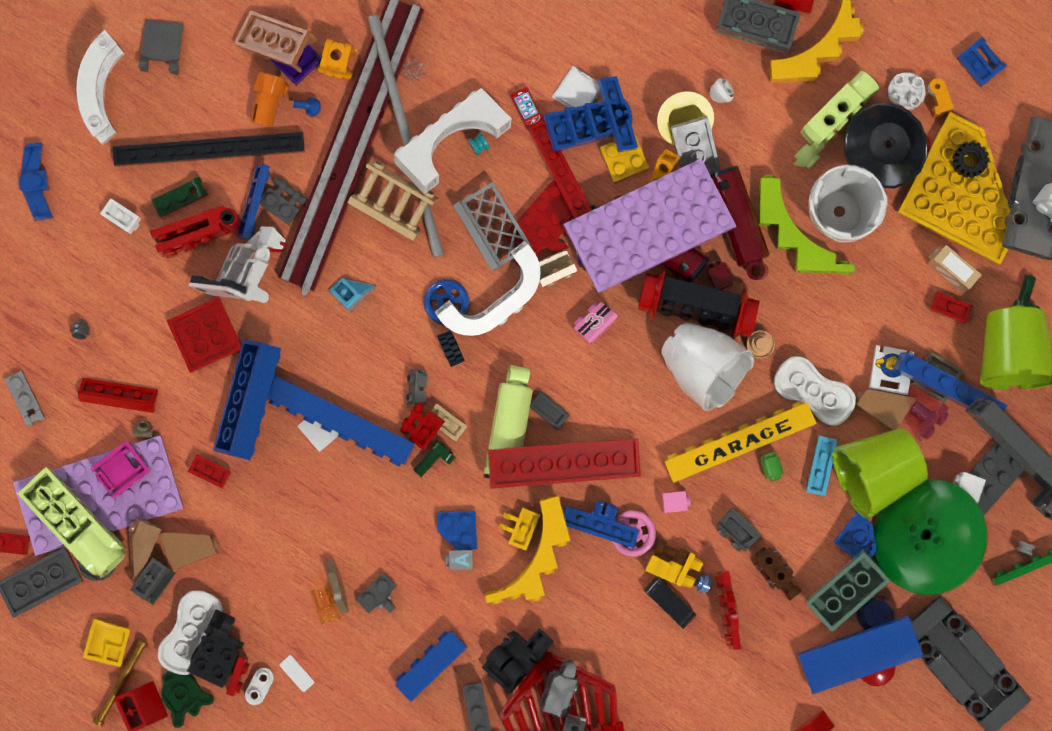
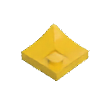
M94 618L83 658L121 667L131 628Z

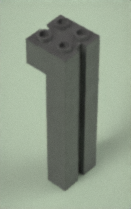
M977 397L966 412L1042 487V490L1030 503L1045 518L1052 520V459L994 401Z

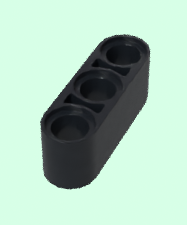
M657 576L644 589L683 629L697 616Z

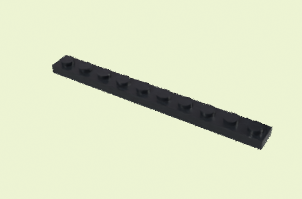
M295 132L113 146L114 166L305 152L304 133Z

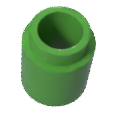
M776 452L762 455V461L760 462L765 479H770V482L781 479L784 471Z

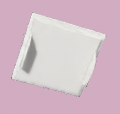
M572 66L552 98L568 108L584 106L586 103H594L600 94V89L596 80Z

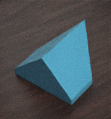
M342 277L329 291L350 312L377 285L346 280Z

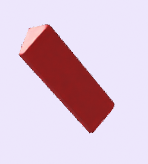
M82 378L78 391V398L81 402L149 413L155 412L158 390L87 378Z

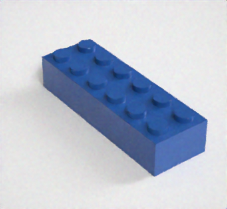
M243 339L213 451L251 461V457L255 452V442L260 433L261 420L265 415L266 402L270 397V387L275 378L276 365L280 360L281 348Z

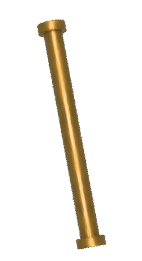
M141 639L137 640L138 644L99 715L93 719L95 724L104 726V720L115 702L114 698L119 695L142 651L149 645L147 642Z

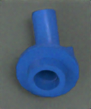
M308 98L307 101L294 100L293 108L306 109V114L314 117L320 112L321 105L318 99Z

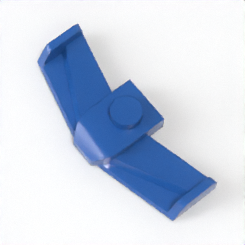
M42 143L24 146L21 177L18 180L19 188L24 194L34 221L53 218L42 192L49 190L47 171H40Z

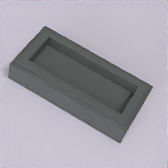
M541 391L530 404V408L556 430H559L570 416Z

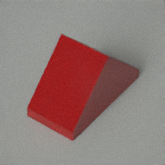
M822 710L794 731H831L835 726L825 711Z

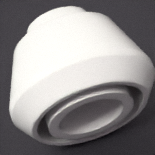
M717 79L710 89L711 99L718 103L731 102L734 97V90L731 84L726 79Z

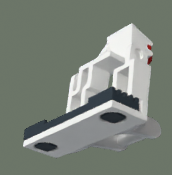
M261 226L260 230L245 244L237 243L230 248L216 281L192 275L189 286L208 295L266 303L269 300L268 293L257 286L268 266L267 261L270 257V252H282L286 247V239L275 228Z

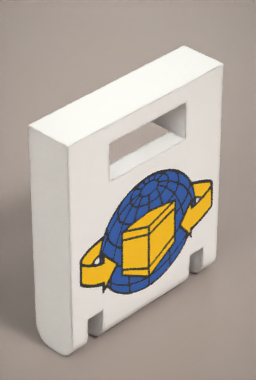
M880 345L875 346L869 389L908 396L910 379L892 370L900 353L907 352V350L883 346V350L880 352ZM881 380L899 383L897 389L880 386Z

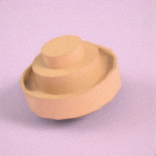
M759 330L753 332L746 341V348L752 352V356L756 359L767 358L772 354L775 347L773 337L766 331Z

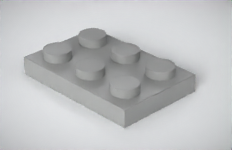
M708 116L670 126L677 155L681 156L679 161L680 168L702 159L709 174L721 171Z

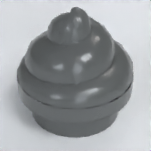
M79 319L71 326L70 332L73 338L82 340L87 338L90 328L83 319Z

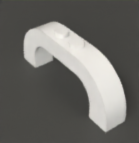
M526 241L510 252L520 266L521 274L518 283L477 315L461 313L449 300L435 311L437 317L447 328L462 335H480L492 330L497 325L504 324L508 320L507 317L512 313H518L523 308V305L534 295L540 281L538 258Z

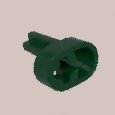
M1025 275L1018 300L1014 301L1013 306L1040 308L1029 303L1036 281L1035 277Z
M436 440L430 446L431 451L413 470L422 477L440 457L450 465L456 459V456L440 441Z

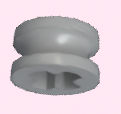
M1022 541L1018 542L1019 547H1016L1017 551L1029 556L1033 555L1032 550L1035 549V546Z

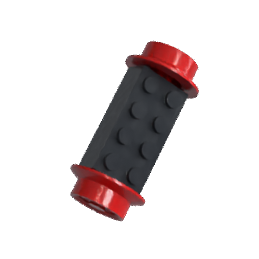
M663 269L659 275L646 273L637 310L648 312L650 321L653 322L657 309V312L665 316H678L685 321L694 320L698 321L701 325L710 324L717 326L721 330H731L733 326L731 337L734 340L738 335L751 337L758 313L759 300L748 298L746 289H743L742 294L738 295L669 277L665 278L663 284L666 269Z

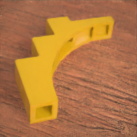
M840 0L838 15L832 28L815 46L794 57L770 61V83L814 81L821 73L820 63L817 62L837 61L839 55H842V44L838 42L859 40L861 35H863V23H860V18H852L854 17L855 10L854 5H851V0Z
M558 494L539 498L543 525L540 543L533 559L527 568L511 583L503 588L485 592L487 603L498 604L503 602L502 599L508 597L510 599H517L523 593L525 594L526 601L531 600V602L541 600L542 596H545L540 573L543 572L544 575L555 572L554 569L558 568L552 546L562 547L570 541Z

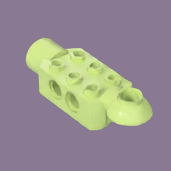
M860 71L803 127L800 133L811 146L806 144L794 156L797 160L793 165L809 169L820 158L818 154L825 148V144L836 134L834 130L839 131L849 121L847 117L852 118L880 90L878 84L871 76L864 71ZM824 121H828L830 126L826 125Z

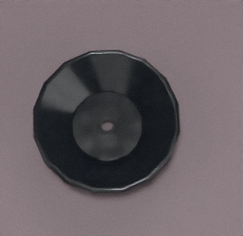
M875 103L861 109L849 121L844 134V154L849 165L864 168L872 173L880 181L883 188L895 189L910 183L922 171L928 156V138L921 122L909 110L894 103ZM887 140L892 142V146H888Z

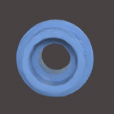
M707 574L699 576L695 584L697 591L707 593L712 585V579Z

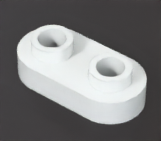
M261 668L256 671L245 693L246 701L249 704L258 705L265 699L274 681V674L270 669ZM262 674H265L267 676V680L265 682L261 681L260 676ZM252 692L258 693L257 699L252 698Z

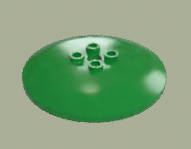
M927 479L878 512L873 526L877 550L874 555L880 568L897 586L921 595L946 593L964 584L980 566L988 542L986 520L975 499L961 487L938 479ZM930 530L932 533L931 538L926 541L923 540L922 534L924 531Z

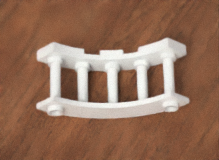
M105 30L92 42L82 59L78 71L76 89L77 102L83 121L93 137H96L102 145L117 134L108 119L104 107L106 79L114 65L125 55Z

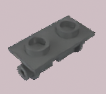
M411 369L410 373H408L407 408H413L418 402L426 405V391H420V387L427 388L428 374H426V370Z

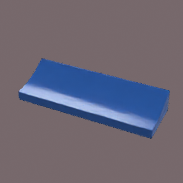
M909 615L800 652L798 656L811 692L815 694L923 657V653Z

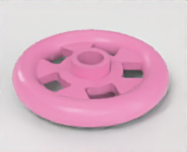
M635 510L623 512L616 517L617 522L640 529L636 543L641 539L644 542V545L639 548L636 545L635 548H631L612 541L613 546L620 553L636 557L645 554L651 549L655 542L656 529L650 517L643 512ZM630 518H637L638 524H629ZM643 526H647L648 534L643 535L641 529Z

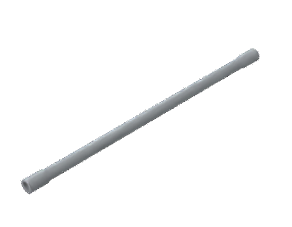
M373 15L368 17V22L376 43L402 142L406 146L412 138L385 44L379 15ZM428 203L423 212V218L434 258L444 255L441 240L438 237L430 204Z

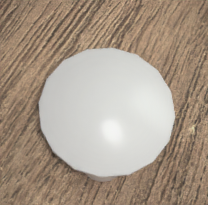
M910 72L896 75L890 81L888 87V97L891 103L902 105L907 110L918 107L923 102L926 94L923 79Z

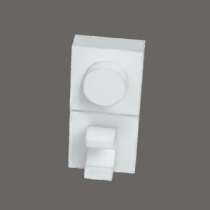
M113 199L108 201L100 213L129 234L134 230L136 231L140 226L138 223L141 218Z

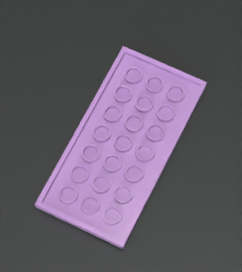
M702 159L563 225L598 294L736 228V224Z
M161 435L132 444L151 469V472L116 499H113L112 495L117 490L115 489L108 493L95 476L101 469L98 468L94 472L90 469L112 451L53 469V471L100 522L112 532L129 527L132 521L135 522L137 517L147 521L184 509ZM131 451L125 455L135 469L141 466ZM37 475L13 482L16 494ZM17 494L35 556L66 547Z

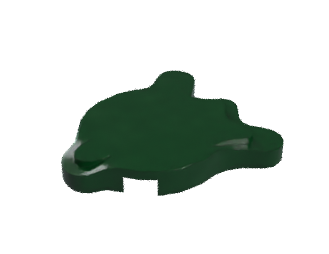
M171 671L163 674L162 701L172 713V724L175 728L183 726L186 713L197 716L203 705H211L214 702V696L202 691L198 682L193 677L176 674Z

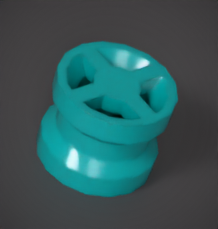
M481 132L474 139H468L469 145L477 156L483 150L490 149L488 142Z

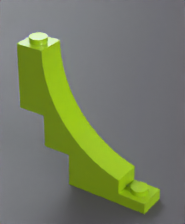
M764 175V178L759 180L758 223L759 226L777 227L776 249L795 250V273L853 274L855 272V264H850V261H838V264H836V253L817 246L800 232L785 208L781 194L780 178H775V175Z

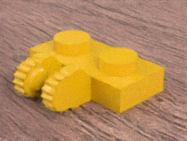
M522 508L519 518L504 512L503 517L505 519L513 520L517 523L514 529L505 524H499L498 528L512 533L508 544L527 550L540 514Z

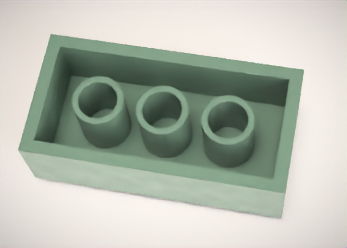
M862 549L805 601L809 608L833 632L890 582V578L868 553Z

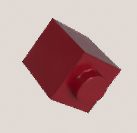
M717 261L709 265L710 269L706 273L714 289L722 290L734 284L725 262L720 264Z

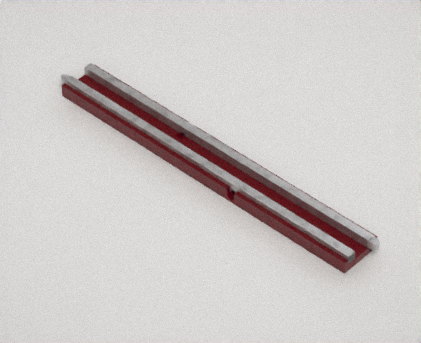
M387 0L380 17V22L397 83L422 20L424 9L399 0ZM374 36L371 39L321 166L320 175L316 179L278 276L281 280L302 287V294L304 296L309 291L315 292L349 206L347 202L354 193L391 99Z

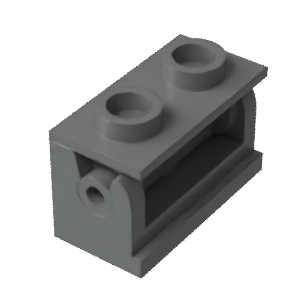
M731 508L716 524L719 528L717 532L724 538L728 536L733 541L731 545L739 552L741 550L746 552L747 548L762 535L734 508Z
M152 558L130 590L154 605L176 573Z

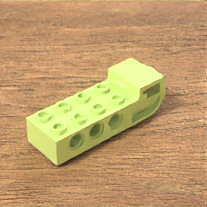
M45 467L17 493L92 574L98 575L101 578L110 573L125 558L126 554L124 551L127 548L110 529H107L51 468Z

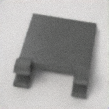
M145 20L142 50L138 64L140 71L148 72L149 60L170 62V74L178 75L183 23Z

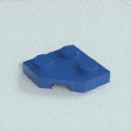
M475 511L437 513L438 533L457 550L477 549Z
M856 511L834 540V543L852 557L857 555L862 549L872 557L877 551L873 523L863 518Z

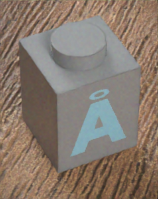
M473 550L449 551V555H445L446 566H449L450 570L473 569Z

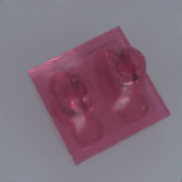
M918 401L910 412L923 424L917 430L915 437L920 442L924 438L928 440L934 434L935 426L937 424L941 426L947 420L949 407L942 403L935 412H931Z

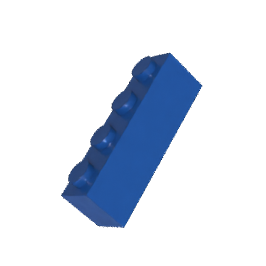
M452 630L449 633L445 631L437 638L440 642L435 647L431 644L424 651L426 655L421 660L417 658L409 665L412 669L407 674L403 671L396 678L398 682L395 686L410 702L467 648Z

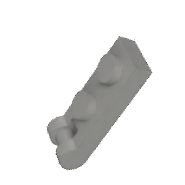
M23 371L4 379L27 427L34 425L33 423L38 420L46 419ZM34 409L35 414L30 416L28 411Z

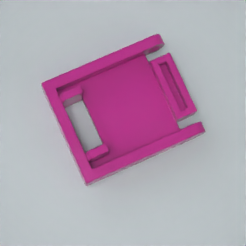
M128 440L90 468L92 472L98 468L101 469L95 476L108 493L115 489L117 490L112 495L113 499L119 497L151 472V469ZM130 451L141 464L136 469L125 456Z

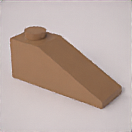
M138 517L135 522L132 521L129 527L131 577L135 582L143 572L161 532V528L158 525Z

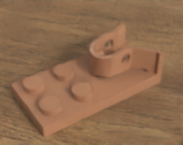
M250 10L234 44L239 48L291 66L301 73L302 69L298 60L304 48L316 42L317 38L307 30Z

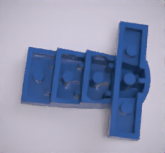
M617 76L602 78L597 81L603 102L586 103L584 106L565 108L563 111L546 113L543 116L554 152L586 145L610 136L614 137L618 153L638 148L632 128V111L627 101L623 98Z

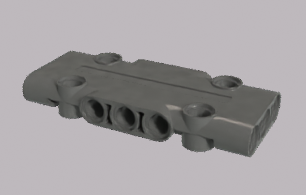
M1031 117L1026 141L1021 145L1023 154L1018 158L1008 200V206L1011 210L1005 217L1007 228L1005 229L1002 247L1044 260H1052V234L1049 231V228L1052 227V222L1046 214L1039 212L1036 209V205L1032 203L1046 184L1052 183V121L1040 117ZM1031 143L1034 145L1035 150L1031 148ZM1015 216L1019 220L1018 224L1015 222Z
M941 595L911 620L920 647L924 643L929 645V651L921 657L925 661V665L985 731H998L1031 701L1028 694L1005 669L1002 661ZM952 618H956L958 620V625L956 628H952L950 626V620ZM1004 677L1009 679L1007 687H1003L1001 684ZM978 702L981 708L977 713H974L972 706Z

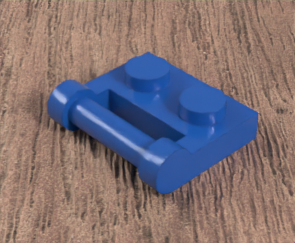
M984 37L980 38L957 57L958 61L980 87L1007 66L1004 61H1000L986 44ZM980 47L996 68L992 69L976 49Z

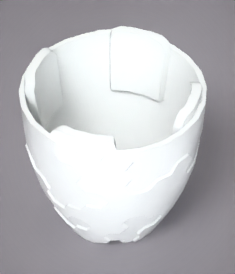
M854 165L838 166L827 171L814 183L808 203L809 214L814 226L829 239L838 242L856 241L870 234L881 225L885 217L887 196L880 181L866 169ZM836 207H841L844 210L842 217H837L834 214Z
M686 322L674 331L675 337L670 336L662 348L661 353L665 359L666 366L684 393L703 410L708 411L715 407H722L734 396L735 389L747 371L753 368L754 357L752 352L722 332H717L714 329L706 328L699 324Z

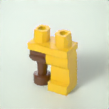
M660 538L654 553L661 555L663 552L670 556L671 560L668 563L652 555L645 571L680 587L682 585L692 588L696 579L687 575L689 568L699 572L703 562L696 558V555L667 546V542Z

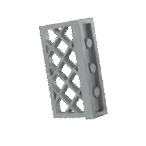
M494 182L453 205L492 271L498 270L501 266L514 259L510 252L514 250L515 237L523 239L532 248ZM491 188L495 192L494 202L484 200L485 192ZM473 199L479 200L478 211L470 210L466 203ZM483 202L493 204L490 215L480 212ZM496 205L504 207V218L493 216ZM479 215L490 217L487 228L481 227L478 224ZM492 218L503 220L500 231L490 229ZM505 221L514 224L513 234L503 232ZM489 231L500 233L497 244L488 241ZM502 234L512 236L510 248L500 245ZM499 247L509 250L508 257L502 261L497 256Z

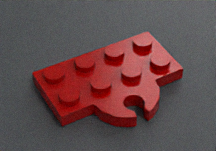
M553 179L517 222L530 242L531 249L536 256L544 248L551 252L569 249L566 244L559 242V237L563 234L568 235L563 225L571 221L572 215ZM514 224L506 233H514ZM504 235L503 237L511 243L512 236ZM515 237L513 246L515 248L524 242L523 239Z
M730 571L718 572L719 576H716L717 588H721L722 595L719 596V603L725 612L722 615L723 626L727 627L728 634H725L726 646H730V649L740 650L739 619L736 600L732 591Z

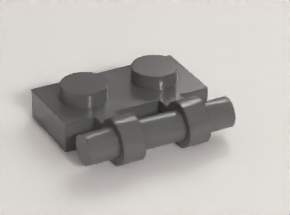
M276 177L273 183L278 186V189L274 191L269 187L261 197L260 205L289 226L300 212L295 207L296 203L299 202L305 205L308 199L302 196V192L290 187L287 181H282ZM283 192L292 197L289 202L281 196Z

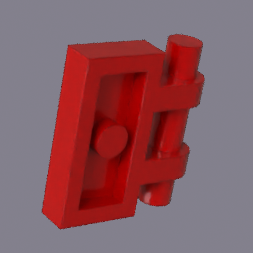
M418 402L410 410L411 414L409 417L403 420L400 431L403 434H406L407 431L412 433L409 440L424 451L445 421L431 410L424 414L423 409L425 405L422 402ZM416 419L420 421L418 427L414 424Z

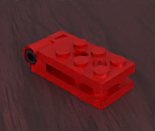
M221 205L151 230L150 233L152 238L157 243H160L155 245L157 253L163 258L169 259L177 256V252L183 250L185 252L196 249L195 246L209 245L216 238L238 231L241 225V218L233 209L225 208Z

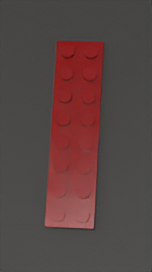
M638 438L488 449L491 489L641 477Z

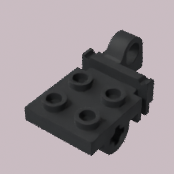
M215 609L204 631L205 634H208V637H201L200 644L193 652L187 672L221 688L224 687L239 654V651L235 650V648L240 649L244 645V642L227 635L234 624L235 617Z
M538 629L528 642L516 631H511V633L507 634L510 640L504 638L501 645L496 646L488 654L486 663L481 667L508 693H512L536 665L532 660L541 661L546 650L554 642L541 629Z

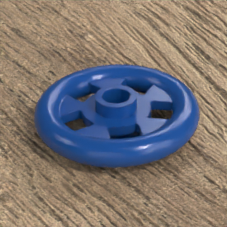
M444 279L437 281L425 293V311L436 323L444 325L435 314V311L444 305L443 300L446 298L454 306H456V303L461 304L462 306L459 310L461 313L466 315L468 312L469 295L466 289L454 280ZM444 287L446 293L438 296L436 291ZM453 289L460 294L457 298L450 293ZM432 300H437L438 308H432Z

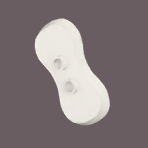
M798 356L788 358L781 364L774 377V386L781 396L789 400L802 401L803 404L808 402L812 412L824 424L835 426L843 423L855 407L856 397L852 389L846 384L832 381L822 376L806 358Z
M196 590L188 592L180 600L176 624L171 633L161 642L158 649V659L164 668L177 674H190L187 672V669L190 665L191 657L196 647L200 644L201 637L208 636L204 631L215 609L223 612L222 604L215 596Z

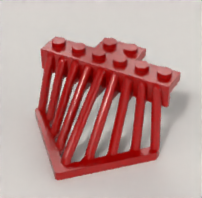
M550 652L544 653L542 660L536 663L500 711L506 731H515L509 718L513 712L516 715L520 730L529 731L520 706L524 697L534 730L543 731L531 688L536 683L541 701L545 689L542 673L547 669L549 677L550 672L555 670L554 667L560 669L564 659ZM576 666L574 677L578 679L583 716L586 718L584 731H624L623 721L618 722L615 685ZM586 683L594 687L597 727L594 728ZM602 691L609 694L610 723L607 725L605 724ZM572 694L569 712L571 715L578 716L574 694ZM543 711L548 731H556L552 713ZM557 715L560 730L563 731L566 717Z

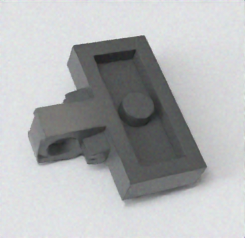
M383 573L355 600L368 613L376 606L379 609L384 607L391 613L396 607L389 601L392 598L390 593L397 586Z

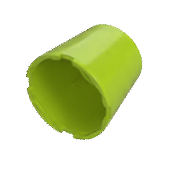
M1013 306L1011 308L994 310L987 314L980 384L983 387L1009 390V386H1020V390L1052 385V338L1045 310L1034 307Z
M903 428L837 446L834 448L835 452L832 453L833 467L843 492L847 491L852 499L850 504L859 515L866 519L874 516L926 481L928 477L926 462L919 445L911 434Z

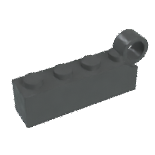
M482 681L463 685L471 731H492Z

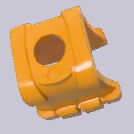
M326 39L323 45L324 50L321 63L318 65V72L329 77L334 76L337 79L343 80L344 78L350 80L352 73L347 69L350 55L357 56V50L352 48V44H343ZM331 52L342 53V56L339 60H333Z

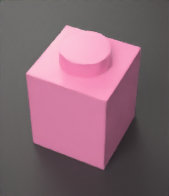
M686 491L661 494L663 513L687 511L688 506H691L690 495H686Z

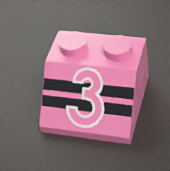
M595 302L587 310L589 314L585 318L581 316L574 322L575 327L573 330L588 346L618 318V315L603 302L599 304Z

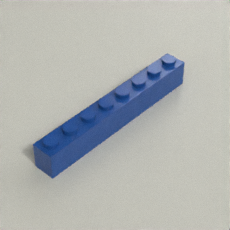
M277 376L270 387V400L268 403L278 408L281 404L287 407V412L295 416L299 413L304 416L303 420L314 424L316 421L322 424L321 429L330 433L334 430L339 433L338 437L346 441L349 438L355 440L356 446L364 450L366 447L373 449L372 454L381 458L385 455L391 458L389 462L399 467L401 463L406 464L415 446L414 443Z

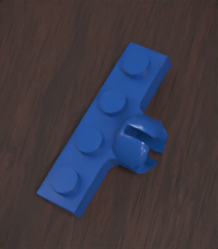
M597 501L592 513L566 506L564 518L567 527L635 548L640 529L617 522L615 518L618 511L617 506L608 504L606 508L607 502Z

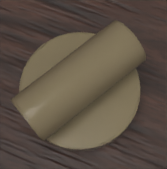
M140 421L133 427V436L153 438V426L146 421Z

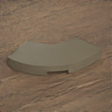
M333 559L327 561V575L332 586L334 601L340 613L344 614L348 612L347 598L339 570Z

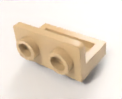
M567 250L560 251L539 261V283L542 287H549L554 285L558 279H566L574 275L577 269L570 259Z

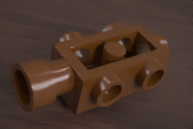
M763 547L755 553L757 557L754 559L756 561L754 566L760 573L764 572L767 575L766 581L772 589L775 587L778 590L782 588L789 601L801 593L798 586H794L791 582L794 579L792 576L794 571L788 564L784 565L780 560L782 556L776 548L772 550L771 547L768 549ZM767 557L772 558V563L769 565L765 562ZM780 572L784 574L782 580L777 578V574Z

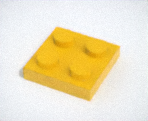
M636 135L635 138L638 145L636 150L618 153L615 141L599 148L614 183L649 169Z

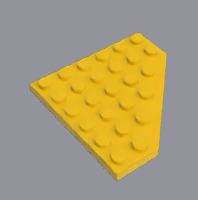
M949 112L928 152L922 171L915 177L897 213L997 265H1001L1008 251L1007 248L1002 247L1005 229L1007 228L1005 217L1010 213V207L1008 206L1007 198H1005L1001 179L996 171L995 161L988 146L984 129ZM967 142L980 143V146H984L986 148L985 152L989 154L987 156L989 158L988 167L983 173L974 178H965L964 175H959V172L954 170L955 165H952V157L955 151ZM973 153L965 154L964 163L968 167L976 166L978 162L976 155Z

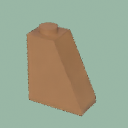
M866 389L864 392L860 391L857 394L855 407L889 431L897 429L916 402V399Z
M159 534L172 570H177L219 553L220 545L217 538H213L212 535Z

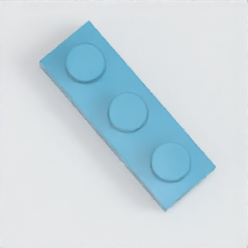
M818 436L806 492L826 496L833 464L832 453L835 452L834 448L837 446L838 440Z

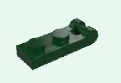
M194 178L190 182L152 199L159 217L162 218L207 196L206 189H203L201 185V178ZM195 188L196 193L192 195L190 189Z

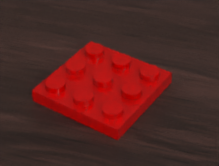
M220 297L167 320L190 373L241 350L242 345Z

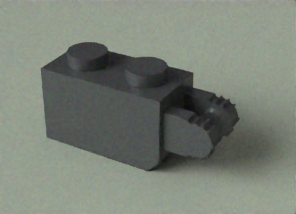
M570 658L563 660L559 671L554 670L550 672L539 704L542 711L565 717L566 712H569L572 694H575L578 688L577 680L574 677L577 667Z

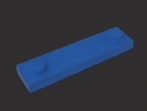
M259 164L256 166L237 238L250 239L254 234V222L265 182L270 177V166Z

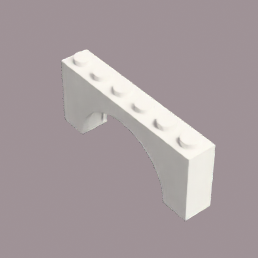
M480 88L477 91L471 92L462 103L458 102L449 113L441 115L436 123L428 125L419 136L415 135L406 146L399 147L394 154V163L425 195L439 184V174L433 166L432 156L438 144L445 137L463 129H479L498 138L511 128L512 118Z

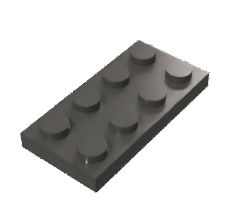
M64 547L1 580L0 594L12 618H15L83 582L68 550Z

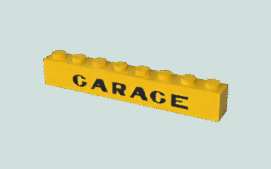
M800 401L792 404L793 409L785 411L784 408L773 412L775 416L768 419L767 416L756 419L757 423L749 426V423L738 427L739 431L735 433L729 430L720 434L721 438L714 441L713 438L702 442L703 446L696 448L695 445L684 449L686 453L679 456L677 452L667 456L668 460L664 462L672 482H677L817 424L808 402L803 404Z

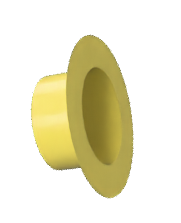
M694 92L677 93L668 98L661 106L657 118L658 129L667 142L675 145L670 126L708 116L712 129L714 122L713 109L708 100L700 94Z

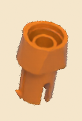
M259 72L253 87V91H257L251 122L273 127L279 97L284 98V94L288 91V84L285 83L286 78Z

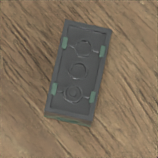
M725 0L715 33L788 54L801 13L758 0Z

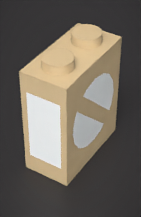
M947 245L942 248L938 247L928 257L930 261L927 265L960 293L970 290L982 275Z

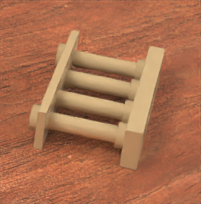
M377 160L370 161L366 168L372 171L360 193H354L350 196L347 203L414 241L421 232L417 228V223L427 204L433 205L438 198L434 196L435 194L432 191H428L424 195L415 184L385 168L382 162ZM379 174L386 178L388 182L378 201L373 203L368 200L367 196ZM396 184L405 190L395 210L389 212L384 209V204ZM413 194L419 197L421 201L411 220L406 222L401 219L400 215L409 197Z

